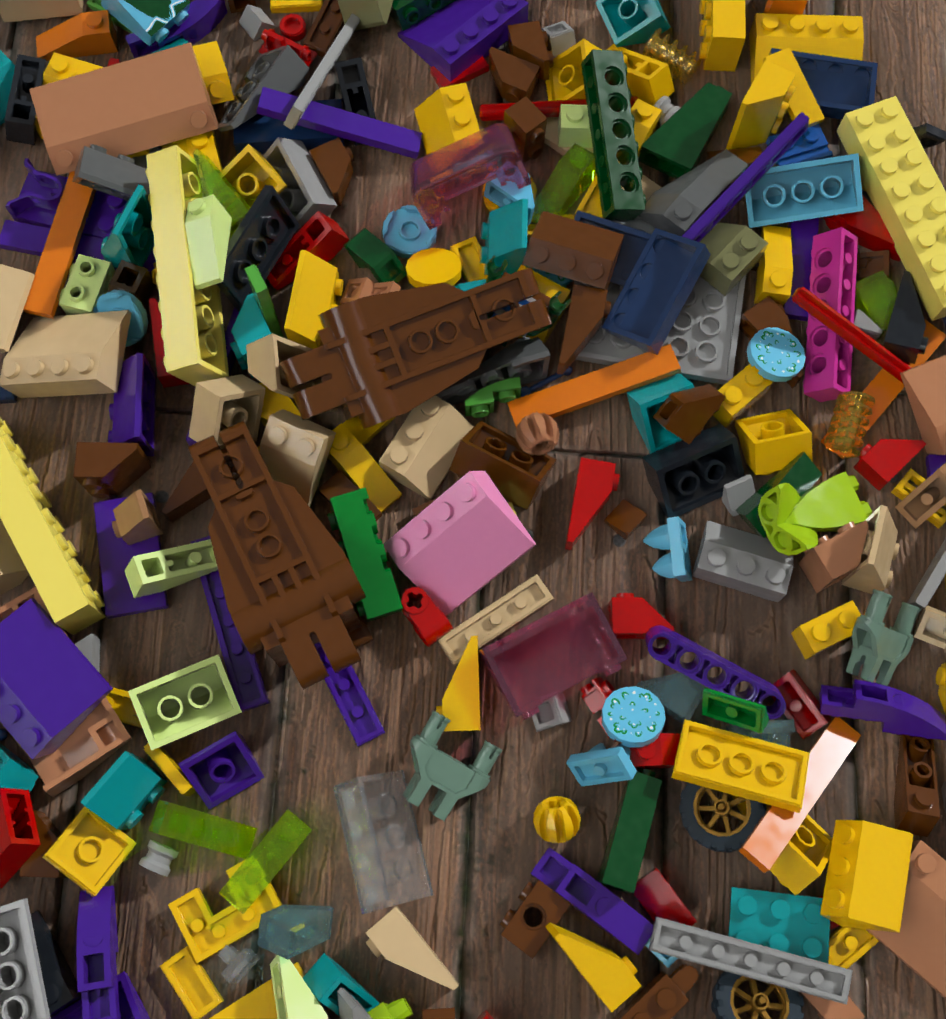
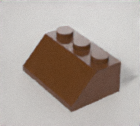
M543 211L530 237L522 265L608 290L625 235Z
M479 421L460 441L449 470L456 473L460 478L469 471H486L505 499L512 502L513 506L528 510L539 494L557 459L547 454L542 456L530 455L521 449L516 438Z

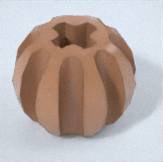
M535 412L525 416L517 426L516 440L521 449L530 455L542 456L551 452L558 444L560 433L557 423L545 413Z

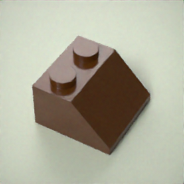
M77 442L73 477L92 497L106 499L109 498V495H120L151 468L152 462L138 443Z

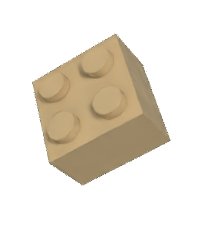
M243 374L197 382L189 437L199 442L214 435L220 449H225L226 447L219 432L244 420L254 442L257 441L266 388Z

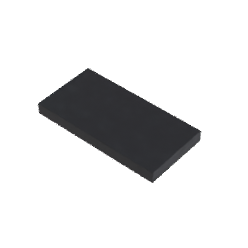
M271 185L264 186L229 240L223 282L216 284L237 311L241 310L247 295L253 293L244 268L254 264L257 266L265 282L300 226L280 195Z

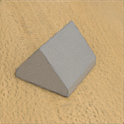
M248 4L239 20L240 25L254 41L261 38L264 29L274 30L276 28L261 8Z

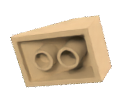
M284 409L269 416L259 452L272 479L294 486L309 507H311L336 432L307 419L302 420V417Z
M883 505L879 506L866 519L869 527L860 565L842 580L841 585L873 594V589L883 591L885 588H889L893 578V571H890L892 560L894 561L897 557L899 543H896L898 531L888 507Z

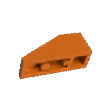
M108 10L80 13L36 36L37 58L46 59V61H50L54 52L72 58L118 52L116 29Z

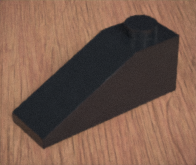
M21 54L17 55L5 116L7 141L35 145L37 115L29 89L42 85L46 59Z
M361 57L334 63V71L344 110L376 119ZM353 141L355 146L362 145V143Z
M904 271L883 347L903 362L915 364L918 353H925L928 337L923 336L926 323L911 274L908 271Z
M37 910L31 914L49 1012L50 1016H54L81 999V992H78L77 980L41 912Z

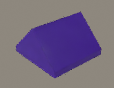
M237 731L230 733L179 763V767L209 810L265 778L244 737Z

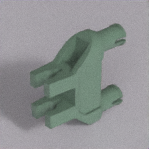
M873 589L864 615L861 614L860 617H857L852 631L853 649L846 672L858 676L860 667L864 664L860 675L862 679L873 683L879 671L880 673L875 683L888 686L897 665L908 655L914 641V635L911 632L921 608L902 602L893 627L887 628L883 620L893 596Z
M433 710L420 735H413L410 740L415 773L406 787L403 796L407 798L408 802L419 807L431 785L439 788L428 810L433 812L432 814L435 817L445 821L458 799L474 794L488 786L491 781L489 779L491 776L488 774L503 750L485 740L473 764H468L467 766L437 749L438 746L436 744L451 720Z

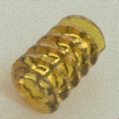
M658 28L647 41L642 55L667 63L672 79L680 77V84L685 85L698 70L702 58L698 61L695 60L696 50L687 55L688 45H684L680 50L677 49L679 45L678 39L669 44L671 37L669 33L661 39L662 29Z
M848 391L839 394L836 398L837 404L833 409L834 415L830 419L831 425L827 430L828 436L825 438L824 444L828 450L839 456L855 458L861 454L856 448H860L864 444L860 437H864L867 434L866 429L863 427H867L870 423L866 417L872 415L873 411L869 406L875 404V398L866 393Z

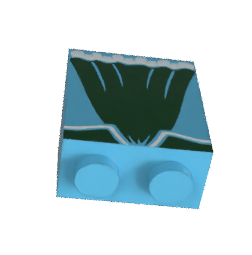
M101 0V6L150 46L155 41L158 43L162 42L170 33L168 29L174 24L180 26L189 17L190 2L189 0Z

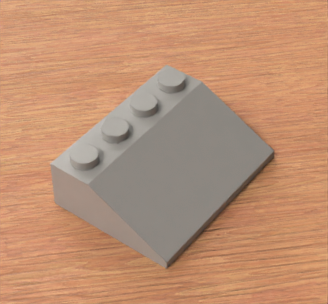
M27 898L0 906V1019H51Z

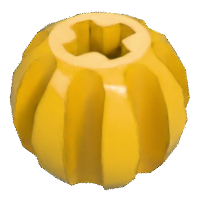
M562 796L548 797L538 803L534 811L533 823L537 834L544 841L552 843L567 842L576 836L580 828L581 817L578 808L569 798Z

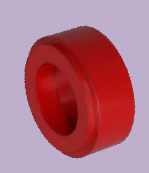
M288 14L280 21L279 27L283 37L294 42L300 41L305 37L307 32L306 23L300 15Z

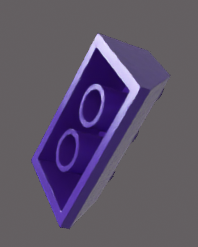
M137 353L122 363L118 391L113 393L114 403L109 405V415L113 421V428L108 432V442L138 443L147 456H154L157 375L143 353Z

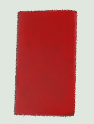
M794 669L773 683L786 702V709L783 714L803 740L831 720L829 715L820 714L819 701ZM771 696V698H772V699L774 700V702H775L776 697Z
M653 868L637 881L633 894L653 921H655V917L689 926H693L697 922L657 868Z

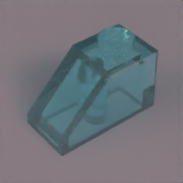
M682 673L641 681L635 685L649 690L657 696L664 707L665 713L682 724L684 719H691L703 698V690L705 688L701 683Z
M281 905L261 914L259 923L258 946L288 960L330 939L334 908L314 905Z

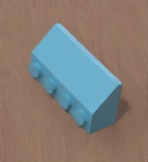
M859 153L771 167L745 194L749 228L864 211Z

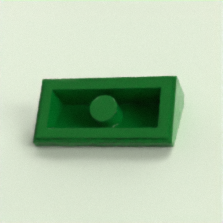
M704 688L702 715L762 734L769 722V716L764 705Z

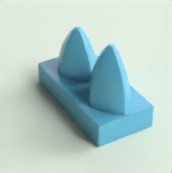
M678 516L667 518V524L652 530L643 539L645 544L653 548L671 551V553L659 558L653 565L652 570L660 576L676 578L680 582L691 581L692 572L686 524Z
M599 743L588 752L570 755L566 762L581 787L632 780L637 772L630 760V748L622 745V743L606 749L603 743Z

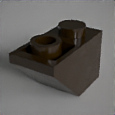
M121 260L109 283L108 292L112 290L129 292L145 307L155 284L148 269Z

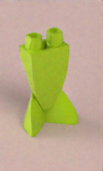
M846 471L812 487L801 497L790 483L779 484L761 497L758 506L759 518L769 541L778 552L787 556L797 555L817 546V532H837L839 528L852 521L857 525L865 521L872 514V510L868 502L860 501L855 492L859 490L856 476H848Z

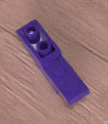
M195 0L190 2L189 17L180 26L174 24L168 29L170 31L169 35L160 43L155 41L149 46L134 33L126 35L125 37L133 57L138 58L148 55L181 38L194 45L209 34L227 14L225 1Z
M857 679L854 680L853 689L821 685L819 693L820 714L881 722L882 732L946 740L945 715L913 695L889 686Z
M550 847L532 870V876L542 881L587 918L639 956L651 938L654 926L646 918L585 871L569 862Z
M113 885L102 887L95 897H92L84 890L80 891L76 958L78 992H81L83 1019H120L116 953L119 952Z

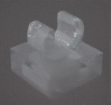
M228 944L218 954L228 965L221 975L230 984H238L260 959L252 949L244 948L239 952L233 945L229 946Z

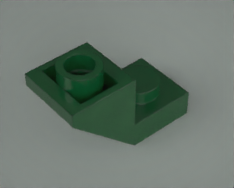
M363 228L343 245L359 268H369L378 283L389 281L398 283L407 275L405 267L394 251L366 228Z

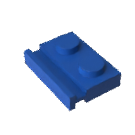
M817 124L809 127L775 164L781 166L831 158L833 152L828 149V142L820 125ZM781 133L769 136L766 141L767 146H769Z

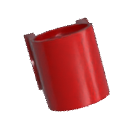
M411 587L403 593L401 597L402 612L427 647H430L453 629L447 617L436 607L423 589ZM412 598L414 601L420 599V608L417 609L415 606L408 607L409 599Z

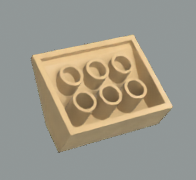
M121 310L54 316V319L46 317L33 318L4 357L0 375V386L20 398L117 393L132 312Z

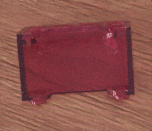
M504 123L493 124L414 161L409 168L410 189L414 205L430 230L442 225L441 212L443 210L445 212L450 210L447 200L495 178H498L501 186L506 185V181L515 182L518 189L532 184L510 127Z
M593 592L478 650L515 717L521 715L523 720L539 713L538 706L545 700L595 674L604 672L605 676L611 675L622 669L620 663L627 659Z

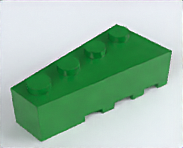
M365 487L330 498L332 513L327 514L331 530H338L341 541L337 543L344 551L366 596L365 599L355 603L359 617L365 616L367 622L401 612L403 607L392 571L386 563L388 560L383 542L377 536L378 528L374 513L371 510L369 511L367 505V498L369 496Z

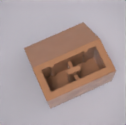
M866 520L857 525L853 521L839 528L837 530L838 533L830 538L828 535L819 538L817 546L804 551L805 556L801 559L799 565L816 593L842 581L860 565L869 527Z

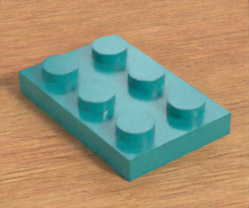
M731 887L729 937L828 963L830 920L820 915L823 898Z

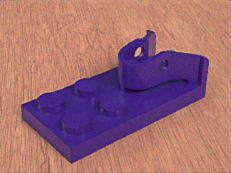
M25 158L23 163L28 171V175L19 197L8 201L5 207L14 221L51 228L68 177L36 170L29 158ZM96 190L82 234L103 239L109 236L114 227L115 217L118 213L122 212L127 201Z

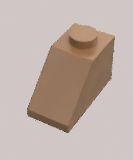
M946 463L895 506L915 529L946 503Z
M141 489L134 491L113 510L116 520L112 521V527L117 538H122L128 545L163 534L156 509Z

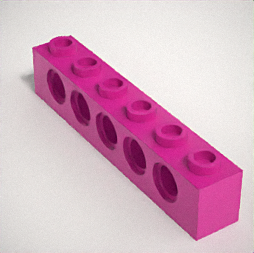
M840 227L813 236L811 274L809 277L810 292L854 324L858 237ZM808 313L805 377L803 380L804 394L819 402L849 397L853 346Z

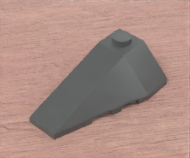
M289 45L260 54L244 77L247 84L239 88L235 93L238 100L227 108L217 129L220 132L235 129L255 116L263 87L287 94L293 90H298L305 83L306 79L304 77L310 68Z
M726 149L655 191L646 201L645 210L639 217L657 229L682 236L747 169L748 164Z
M529 337L520 338L481 363L478 369L439 392L436 396L451 405L465 402L472 394L498 381L520 377L521 385L546 379L550 362L549 350L539 337L531 339Z

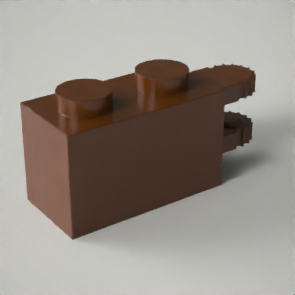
M685 963L678 966V969L675 968L669 975L660 972L614 1019H671L689 1001L685 994L699 980V971L693 965L690 966V964L687 965Z

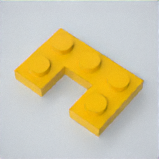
M256 854L226 870L240 900L214 916L200 888H195L168 904L197 964L286 912Z

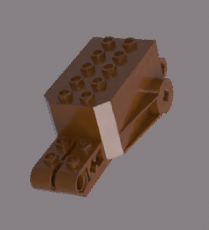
M527 268L467 291H462L447 283L366 296L341 304L318 315L324 328L317 331L314 339L318 348L284 360L280 365L290 389L319 378L321 380V383L293 394L302 420L341 406L346 420L359 416L363 429L411 411L479 368L487 349L551 325L552 321L543 298L519 306L518 302L541 293L532 268ZM508 306L511 309L488 319L487 314Z
M243 420L219 432L228 451L227 453H222L214 435L188 446V449L216 507L208 530L227 608L235 627L251 655L265 649L279 667L290 663L304 690L330 677L317 650L318 648H323L335 673L361 661L348 633L362 627L353 604L365 599L366 596L344 551L294 486L272 479ZM235 466L243 483L237 484L230 467Z

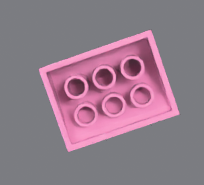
M469 471L383 545L397 567L418 588L423 589L433 603L447 616L537 544L486 471Z

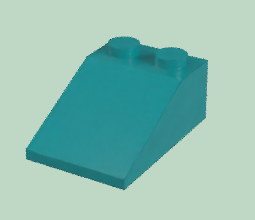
M138 184L122 212L118 213L115 217L111 233L102 242L101 253L106 261L112 263L113 267L118 268L121 260L143 267L155 245L154 234L151 229V206L144 186Z

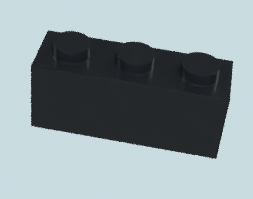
M721 424L701 431L690 444L681 440L642 457L648 482L666 518L680 516L721 498L725 484L745 476L737 437Z

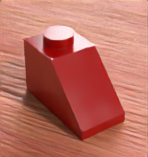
M880 439L874 446L868 443L856 455L860 460L853 468L880 491L926 443L923 440Z
M618 593L609 602V639H645L648 630L659 625L674 631V627L642 597H634L633 593Z

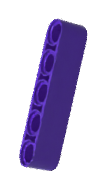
M661 625L654 626L646 633V645L654 659L715 691L761 705L766 697H776L772 705L765 706L769 719H777L785 712L786 702L776 686L667 627ZM664 637L669 641L665 647L655 648L652 646L654 640ZM693 652L696 655L691 662L684 663L680 661L684 653ZM713 667L722 668L721 674L717 677H709L707 674ZM742 681L749 682L746 690L742 692L735 691L738 683Z

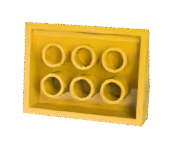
M756 13L749 32L751 85L764 63V58L770 54L771 48L783 50L790 47L791 51L862 61L864 44L863 17Z

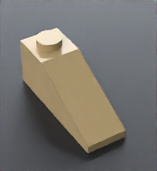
M398 906L394 907L366 932L370 938L366 941V944L377 958L383 955L386 960L452 990L459 986L457 980Z

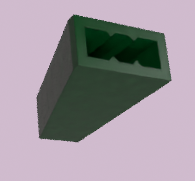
M708 82L643 143L638 161L675 179L696 168L728 109L733 93L721 86H715Z
M638 768L634 778L626 780L597 877V881L603 886L623 893H634L662 784V780L655 778L656 773L651 770Z

